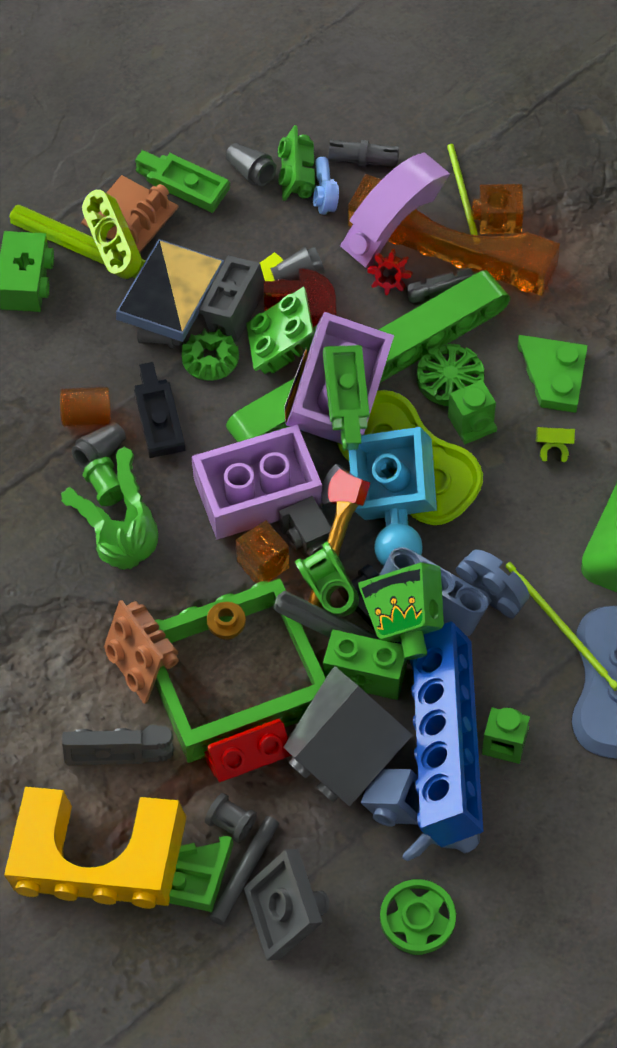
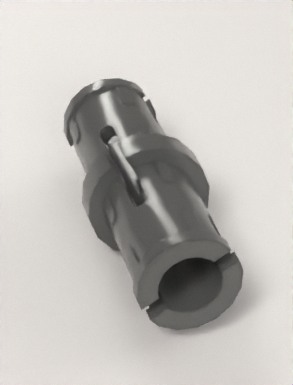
M330 139L329 161L359 164V167L366 168V165L393 168L398 165L399 146L369 144V140H361V143Z

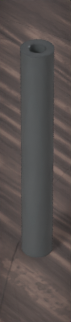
M266 816L209 916L213 922L223 925L243 887H245L279 826V822L273 817Z

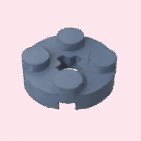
M473 550L456 567V573L465 582L484 593L488 600V606L491 605L506 617L513 619L529 599L526 585L514 571L508 576L499 567L503 562L494 555L482 550Z

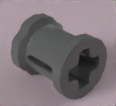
M221 793L210 806L205 817V824L210 827L215 824L233 835L235 842L241 843L252 829L257 818V812L252 809L249 811L242 809L229 801L227 794Z

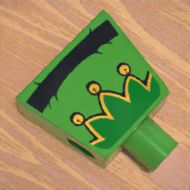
M420 562L359 582V589L377 637L382 641L401 642L405 660L417 659L428 655L424 634L440 630L444 625L440 566Z

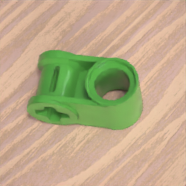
M327 541L322 544L323 548L304 560L299 558L295 563L309 587L315 592L322 606L336 616L345 617L356 610L359 604V596L344 571L345 568ZM345 588L349 594L347 604L341 608H334L330 602L332 593L336 589Z

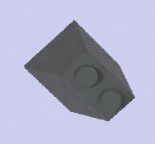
M335 666L329 672L284 745V748L293 756L289 764L303 777L307 778L312 773L321 782L316 787L334 803L339 797L348 806H351L413 734Z

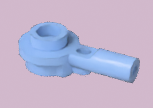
M318 157L315 160V167L319 186H316L314 189L313 206L318 207L320 214L326 215L327 212H335L337 209L339 186L334 179L330 178L328 158Z

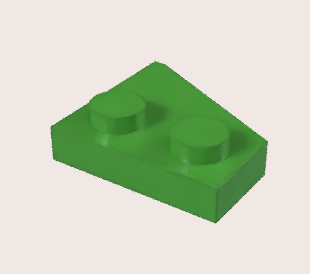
M219 837L220 842L196 847L195 843L181 845L172 889L169 895V903L212 912L234 845L232 837Z

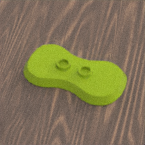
M379 390L376 393L364 435L421 427L432 439L437 510L410 515L416 520L430 525H442L454 520L473 503L481 490L483 472L479 462L468 450L434 436L424 426L415 407L406 397L394 391ZM338 443L341 453L349 461V450H343L342 444Z

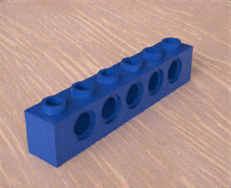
M452 621L445 623L440 630L424 634L428 655L410 660L414 674V684L411 687V691L415 700L413 725L416 731L417 747L414 749V756L418 764L416 790L419 795L420 806L417 821L421 831L425 835L430 836L441 848L484 832L471 640Z

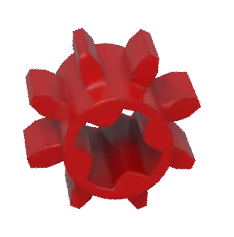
M392 249L389 256L385 258L382 254L377 253L375 261L379 265L369 266L367 269L368 273L375 274V280L371 285L372 288L380 285L385 288V295H388L394 287H397L402 292L405 289V284L401 279H408L413 275L412 271L405 270V264L409 259L408 256L400 259L395 256V249ZM394 267L397 269L395 276L389 275L386 277L383 274L385 268L391 269Z

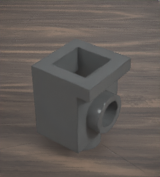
M313 496L279 511L280 531L283 535L287 534V538L295 551L300 549L306 559L323 548L322 544L327 542L331 526Z

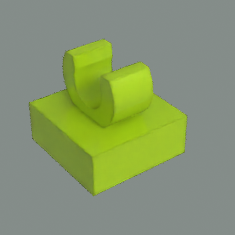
M537 427L536 442L545 443L540 450L541 460L547 461L548 450L551 447H557L561 451V462H566L569 452L564 444H574L575 429Z

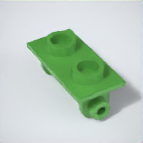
M294 125L287 137L281 139L278 146V157L281 158L282 162L278 182L279 185H282V200L284 201L287 200L291 192L297 193L301 198H309L315 189V171L312 169L314 165V142L308 135L298 136L297 126Z

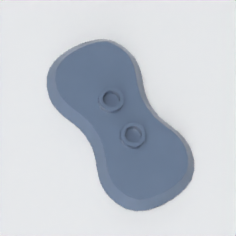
M617 606L599 607L591 610L583 617L577 628L576 636L608 671L609 676L617 682ZM579 651L585 669V683L572 714L574 735L578 742L591 753L617 759V691L610 687L609 682L596 671Z

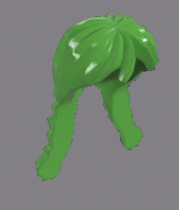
M124 446L118 449L116 459L118 464L117 480L127 507L125 522L111 520L103 509L96 506L90 500L84 499L70 487L61 493V501L66 506L78 509L79 513L87 518L88 523L95 528L96 550L100 559L121 570L132 569L134 566H138L139 562L144 561L155 551L158 543L157 524L152 517L150 509L142 502L143 497L139 493L140 486L136 482L135 475L131 472L134 454L131 449H127Z

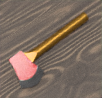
M335 464L324 479L321 497L323 505H336L335 518L327 541L337 556H339L350 519L358 505H364L370 482L355 477L342 466ZM312 590L308 602L322 608L321 602Z

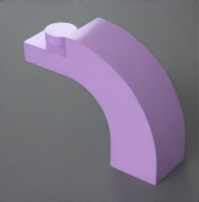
M425 152L412 156L399 164L374 187L350 219L353 225L340 247L365 268L372 266L375 262V255L382 251L397 226L413 210L421 205L433 202L450 173Z

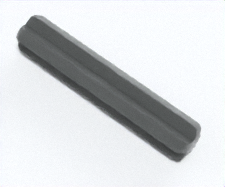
M283 591L276 598L274 604L276 612L329 638L332 629L378 639L375 634L287 591Z

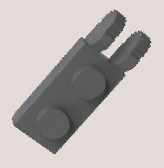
M149 725L143 731L118 728L113 731L78 729L74 732H63L64 762L67 765L143 764V762H158L159 760L162 762L171 759L174 752L172 730H170V727L167 728L166 725Z

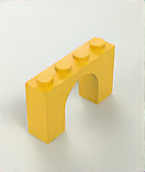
M25 787L4 874L15 892L27 897H36L39 893L52 894L66 901L77 900V897L92 898L94 901L106 905H113L116 901L131 902L137 907L146 909L154 908L155 905L169 906V895L172 889L186 822V815L179 800L140 797L132 836L126 849L113 861L102 866L88 868L76 866L64 859L63 847L72 805L65 792L57 789Z

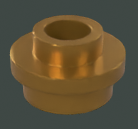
M220 602L214 605L207 615L209 630L220 639L228 640L235 638L243 631L246 624L243 609L233 602ZM222 616L233 617L229 622H223L219 618Z

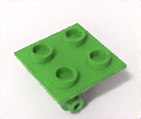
M304 286L293 294L285 296L279 303L265 312L257 314L251 321L246 323L254 370L261 369L264 374L269 372L274 374L289 362H293L295 360L294 354L301 357L304 354L303 349L305 350L307 347V351L310 350L317 325L313 327L306 288Z

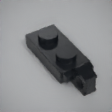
M153 362L139 364L142 384L134 386V395L149 458L186 451L170 382L167 383L166 379L158 381Z

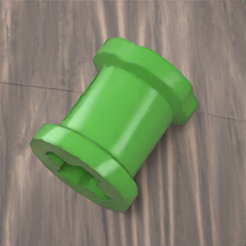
M109 457L95 459L84 468L82 474L86 482L91 483L96 490L99 504L105 507L114 505L124 498L117 475L113 470L114 463Z

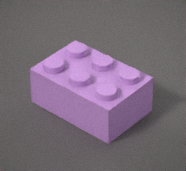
M324 312L317 325L286 425L294 426L298 424L299 429L342 444L341 430H333L332 422H330L323 349L328 346H362L369 413H371L394 335ZM360 429L361 435H364L365 429Z
M298 424L192 456L194 481L216 539L279 521L280 510L313 496L319 508H322V483Z

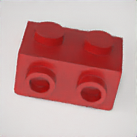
M280 719L208 745V751L204 752L207 764L219 783L292 756L284 748L288 737L284 723Z

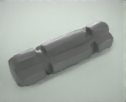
M471 268L456 270L457 274L453 275V272L425 278L424 283H421L420 280L409 282L406 284L408 299L411 303L424 301L425 296H428L429 299L434 298L474 275Z

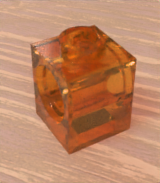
M522 184L480 185L479 199H473L472 217L473 220H479L480 234L522 233L524 215Z
M267 520L236 539L237 562L256 584L262 581H271L290 568L289 546Z

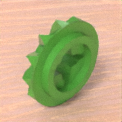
M204 328L201 334L196 336L191 334L189 341L183 344V366L189 374L198 379L213 381L224 378L238 364V346L234 343L232 335L226 336L222 334L220 329L216 332H208ZM203 348H207L209 351L216 349L217 358H213L211 355L204 357Z

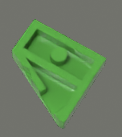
M519 335L517 347L519 352H522L527 364L526 371L530 381L535 385V394L540 407L573 413L577 412L588 345Z

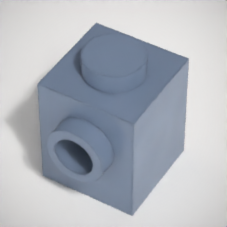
M382 769L367 786L361 804L373 814V819L382 825L392 827L395 824H418L417 814L420 812L419 795L416 790L418 776L411 769Z

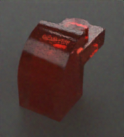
M299 269V280L278 279L275 281H264L265 311L279 303L285 296L293 294L304 286L314 327L318 325L324 312L336 315L335 290L331 282L322 274L309 269Z

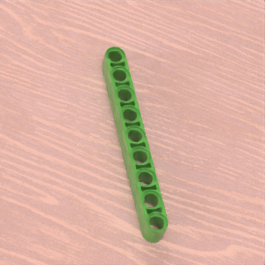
M483 270L380 328V331L394 335L380 383L421 360L422 356L428 353L431 348L439 345L445 346L498 315L509 304V294L487 270ZM294 379L243 407L229 418L226 428L236 442L290 427L285 424L284 406Z

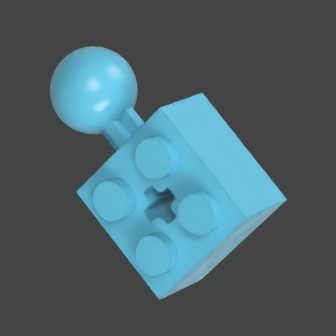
M421 427L361 435L362 443L359 444L358 450H349L350 473L359 479L370 482L364 505H358L355 512L364 520L385 518L386 527L379 532L374 544L376 557L384 566L391 551L395 548H407L421 555L423 550L421 537L414 528L408 525L407 514L437 510L432 439Z

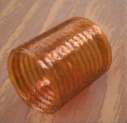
M92 386L90 388L76 387V389L74 387L72 389L70 387L69 389L62 388L60 390L62 426L65 428L66 426L109 425V388L107 386H95L94 388Z

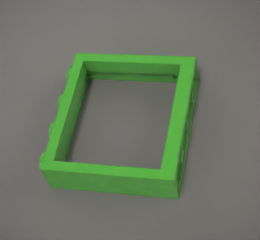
M281 579L271 582L262 581L252 586L249 590L235 595L225 594L213 603L202 607H189L177 616L166 620L157 619L155 622L158 623L159 630H163L166 634L165 639L168 638L173 643L209 630L207 625L208 612L214 605L220 602H233L243 609L245 616L274 606L277 596L286 590ZM281 614L312 683L311 686L192 730L165 666L160 667L154 684L188 763L204 758V752L208 751V745L276 719H280L284 723V727L300 721L326 679L300 623ZM222 616L219 619L223 622H229L233 617Z

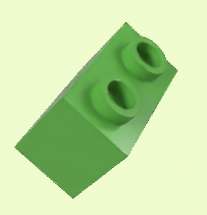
M4 231L0 252V310L41 311L42 298H48L50 280L49 277H46L47 269H53L54 249L48 248L46 233Z
M332 629L323 661V673L326 678L329 672L336 666L366 693L398 700L407 667V660L404 658L402 644Z

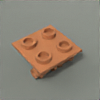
M121 175L107 191L109 195L117 200L139 253L178 209L177 204L168 200L167 195L169 191L161 184L147 189ZM100 210V212H99L98 214H100V215H102V216H104V217H107V216L103 215L102 212H101V210ZM84 218L81 224L89 228L87 221ZM116 226L108 231L106 238L110 240L115 238L117 234Z
M123 600L118 602L104 648L108 659L115 663L125 676L128 687L133 692H136L145 704L149 700L160 667L165 666L166 669L174 667L179 662L177 658L178 651L168 638L165 639L166 634L163 630H159L158 623L155 622L145 605H139L137 601H134L126 606Z

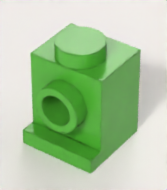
M483 380L454 391L449 395L448 418L464 445L497 431V426L494 423L496 402Z
M491 707L484 733L482 755L520 764L529 731L530 716L522 715L520 711L513 708L497 709ZM493 741L514 745V748L494 744Z

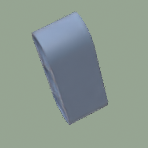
M399 547L391 551L379 576L420 562L436 564L410 549ZM440 567L444 624L452 621L466 636H470L488 608L487 597L479 589Z

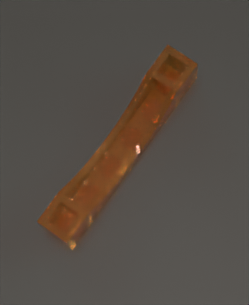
M368 174L364 175L348 204V226L352 227L351 217L382 179ZM417 209L413 210L397 226L388 239L392 244L409 247L425 256L436 257L450 262L458 268H471L472 271L477 273L487 270L496 280L516 286L521 291L532 292L541 296L558 265L560 243L529 232L510 236L489 237L455 231L432 221Z

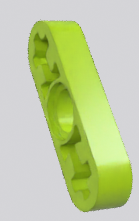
M102 190L90 192L83 202L82 211L103 262L110 273L122 279L132 278L140 269L141 255L119 204L113 196ZM100 210H101L102 214L105 215V216H107V217H104V216L98 214V213L100 212ZM116 226L117 234L115 238L107 243L106 236L108 231ZM119 251L120 253H122V254H124V255H126V256H125L124 258H122L121 254H119V253H117V252Z

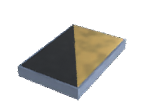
M159 239L117 309L116 320L183 342L197 318L199 308L224 264V260Z

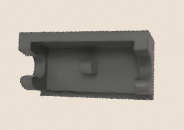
M227 256L199 308V313L204 316L207 328L211 332H216L218 325H221L225 328L227 336L232 335L234 341L240 339L246 323L249 322L267 288L260 263Z

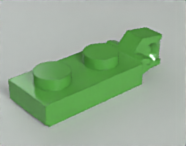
M142 150L135 159L136 172L146 177V181L153 184V186L157 187L158 184H161L168 189L170 194L211 213L216 210L230 190V181L172 153H169L168 156L162 155L159 158Z
M362 346L324 347L323 360L330 422H332L333 430H341L343 450H358L359 444L362 443L360 429H367V419L370 416Z

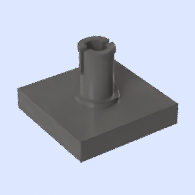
M285 849L243 887L266 960H280L323 923L321 916L329 909L327 894L324 891H312L299 849Z

